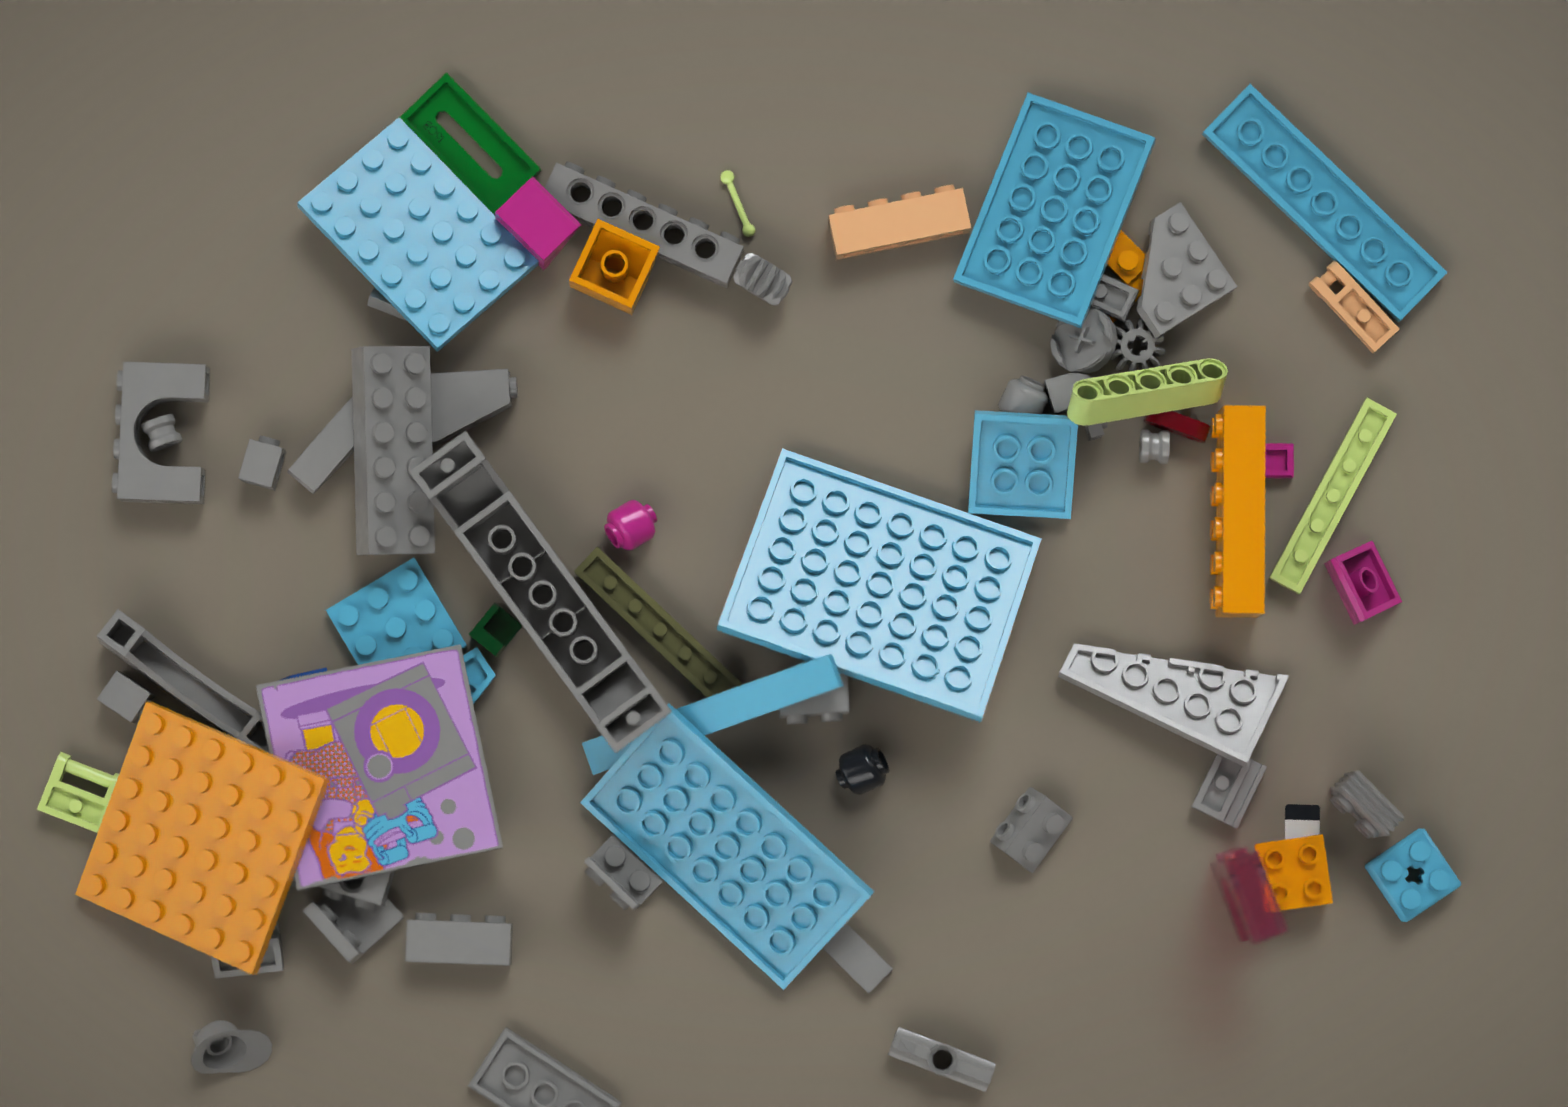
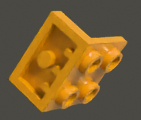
M1323 834L1263 842L1254 845L1264 912L1333 903Z

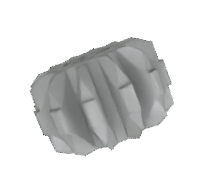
M747 253L743 260H740L733 276L737 285L771 305H779L782 299H785L792 283L790 275L754 253Z
M1141 318L1137 322L1136 329H1134L1130 319L1125 320L1124 328L1126 332L1116 327L1118 338L1116 349L1118 350L1113 353L1110 360L1121 359L1116 366L1117 371H1121L1125 364L1129 366L1128 372L1135 371L1136 367H1139V370L1147 369V364L1151 367H1159L1160 363L1154 356H1164L1166 351L1163 348L1155 347V345L1161 344L1165 340L1164 336L1161 335L1157 339L1153 338L1149 329L1147 331L1143 330L1145 322ZM1134 340L1141 342L1140 347H1145V350H1141L1138 356L1131 353L1133 349H1128V345H1132Z

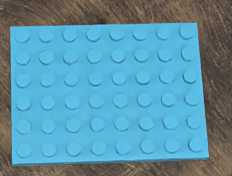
M782 448L716 630L806 662L832 653L838 672L981 722L1041 538Z

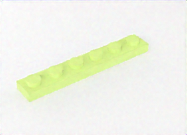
M1369 398L1364 400L1271 572L1269 579L1298 595L1302 592L1397 413Z

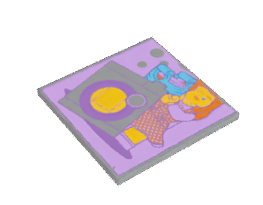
M461 644L256 685L269 753L330 779L294 875L297 891L503 848Z

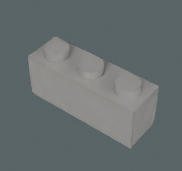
M416 913L415 919L407 920L405 962L512 965L513 923H505L506 916H485V922H471V915L450 914V921L436 920L435 913Z

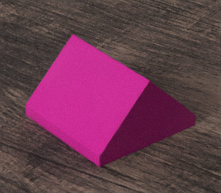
M534 177L530 178L495 212V219L539 261L538 266L542 270H545L581 226Z
M1373 540L1324 563L1354 625L1402 602Z

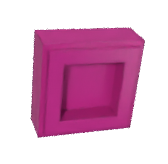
M1266 443L1265 479H1293L1294 443Z

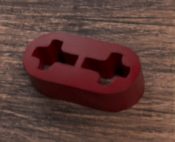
M1174 411L1146 415L1144 419L1145 423L1153 427L1169 430L1172 434L1199 443L1206 442L1211 428L1210 425Z

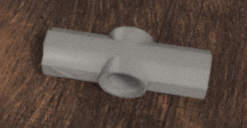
M899 1026L888 1053L889 1056L986 1092L996 1066L994 1062ZM941 1049L949 1051L952 1057L950 1065L944 1069L936 1068L932 1062L934 1053Z

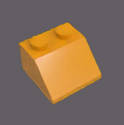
M597 218L570 276V287L632 315L647 284L660 246Z

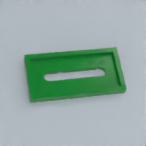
M447 72L399 117L494 215L530 178H535L542 171ZM440 112L449 114L501 167L502 175L499 178L491 177L437 122L436 117Z

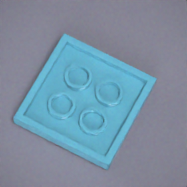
M975 410L968 513L1071 519L1078 424L1072 422L1067 415Z
M415 557L326 610L358 665L460 644L462 649L467 647L466 642Z

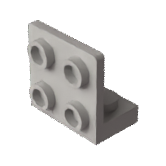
M614 834L591 857L584 861L589 866L585 873L599 886L605 882L614 891L610 897L624 910L629 906L636 910L664 881Z
M363 877L347 880L346 883L351 889H357L362 885ZM343 895L340 901L324 896L318 903L312 902L303 912L349 963L354 964L403 919V914L388 898L384 906L376 904L375 910H370L354 905L356 901L354 897Z

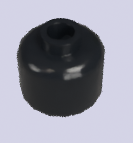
M863 744L842 754L839 758L840 769L835 771L837 780L843 789L849 788L854 794L862 795L884 784L886 774L889 773V766L879 748L874 749L870 745Z

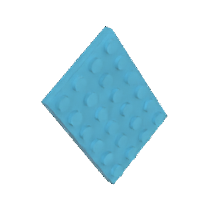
M1027 93L954 275V283L1082 329L1156 142L1155 137Z
M399 117L298 201V208L437 352L538 266L539 261L495 219V215Z

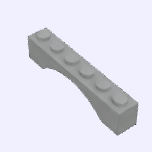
M117 609L97 635L101 645L221 732L269 752L262 715L258 710L244 703L203 675L145 628Z

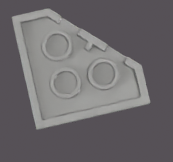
M1181 202L1155 217L1149 225L1148 235H1150L1148 252L1145 253L1141 278L1143 279L1141 296L1138 298L1137 312L1155 339L1237 288V285Z

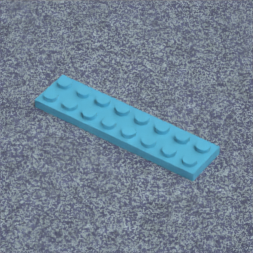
M1251 84L1203 131L1202 135L1331 259L1338 262L1398 323L1447 273L1438 262Z

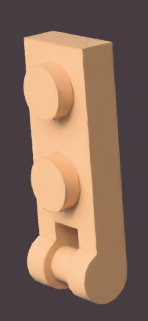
M1333 260L1326 267L1327 271L1320 278L1316 276L1311 280L1309 286L1326 302L1372 353H1375L1400 329L1338 262ZM1336 281L1344 287L1338 294H1335L1329 288Z

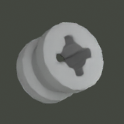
M173 414L151 419L141 425L143 432L149 436L148 447L151 452L169 448L183 441L181 434L175 430L174 424L176 420Z
M1141 429L1139 441L1140 463L1157 460L1160 464H1168L1170 451L1169 430L1151 433L1148 429Z

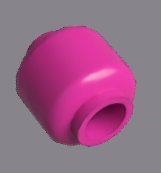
M630 500L608 513L607 524L604 525L607 537L616 548L622 547L629 551L654 537V523L657 522V517L648 504L643 506L637 500Z

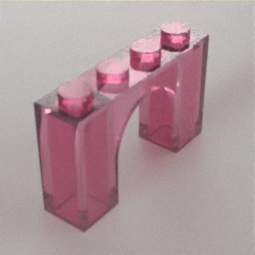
M1234 847L1215 854L1217 861L1210 863L1238 941L1250 940V943L1255 944L1287 932V927L1258 851H1248L1247 847Z

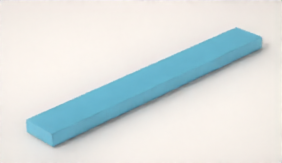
M830 653L685 705L676 710L705 736L842 687L843 683L833 655ZM603 736L583 742L582 745L592 774L596 775L609 770L636 739L617 753L614 752Z

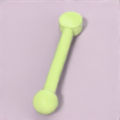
M725 170L721 173V181L729 189L743 224V235L751 237L755 234V227L749 223L733 184L734 174L729 170Z

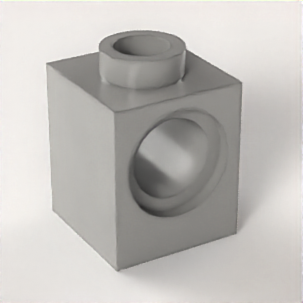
M260 436L259 441L249 439L238 479L245 483L276 490L287 452L279 447L280 441L265 436Z
M116 671L97 700L128 721L137 723L145 703L151 702L155 694L124 673Z

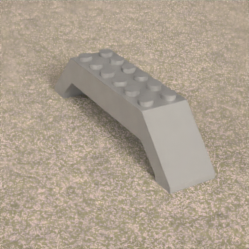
M466 431L409 471L615 753L672 712Z

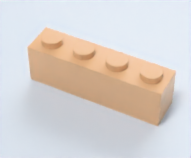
M945 185L935 188V194L921 196V192L918 191L901 195L900 201L888 203L887 198L869 201L867 203L868 207L854 209V205L835 208V214H830L828 221L836 260L970 233L971 224L963 188L955 189L954 185Z

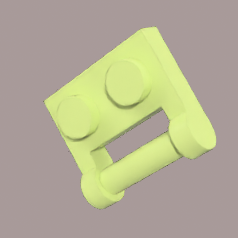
M60 752L37 810L98 833L119 774H108L71 759V755ZM67 772L108 788L105 797L62 782L64 774Z

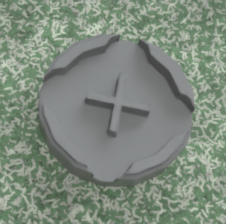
M1091 307L1082 329L1058 321L1055 325L1057 327L1055 334L1051 336V351L1057 363L1071 373L1085 375L1098 371L1107 364L1115 352L1117 343L1116 327L1110 317L1100 310Z

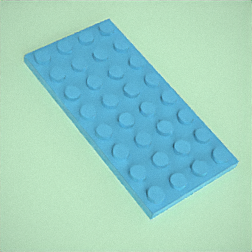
M668 703L667 705L672 712L641 734L580 803L784 990L869 899L874 891Z

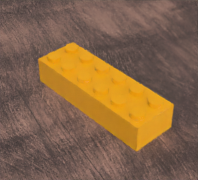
M1224 405L1215 414V418H1211L1210 428L1211 438H1217V446L1214 452H1211L1210 457L1211 472H1216V483L1210 489V505L1216 507V517L1210 522V540L1216 541V552L1210 555V575H1216V586H1214V589H1210L1209 603L1210 609H1216L1215 617L1257 618L1265 614L1266 406Z

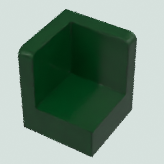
M494 603L469 635L498 658L521 630L522 625L499 605Z

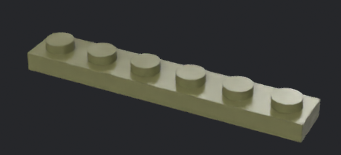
M596 547L574 570V573L707 698L744 685L600 548Z

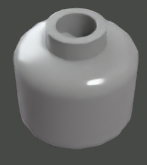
M1021 375L1019 379H1012L1008 382L998 403L1001 412L1043 414L1049 401V397L1044 391L1046 387L1042 383L1024 375Z

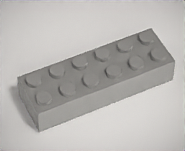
M362 346L353 348L351 350L357 555L435 553L434 505L409 472L433 455L430 346Z

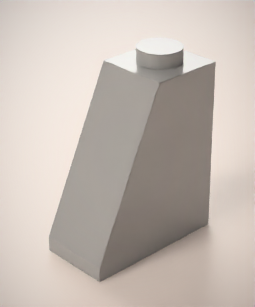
M509 369L431 373L432 446L440 445L511 408L512 398H518L517 377H510Z

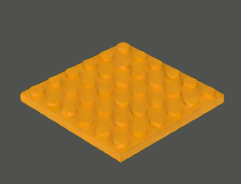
M146 702L75 895L251 975L258 974L330 779L154 702Z

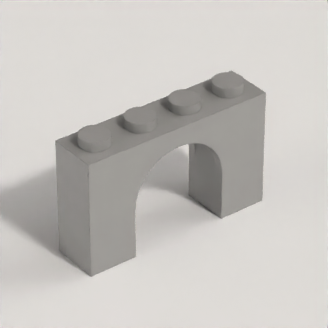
M123 362V370H118L117 390L122 391L121 404H117L115 408V423L120 425V439L115 438L113 447L114 459H119L118 473H113L112 492L117 493L118 500L122 502L204 504L206 470L202 467L163 466L151 462L142 451L139 441V430L146 414L159 404L172 401L209 403L210 368L206 364Z

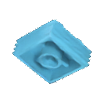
M1423 828L1417 829L1365 864V869L1402 922L1410 921L1461 886L1460 880ZM1409 866L1412 869H1419L1421 872L1418 875L1419 882L1417 884L1414 881L1407 882L1405 879L1409 875L1407 870Z

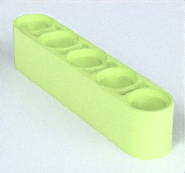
M1206 358L1082 379L1073 385L1067 416L1075 424L1088 426L1214 404L1221 398L1228 369L1223 362L1213 358Z

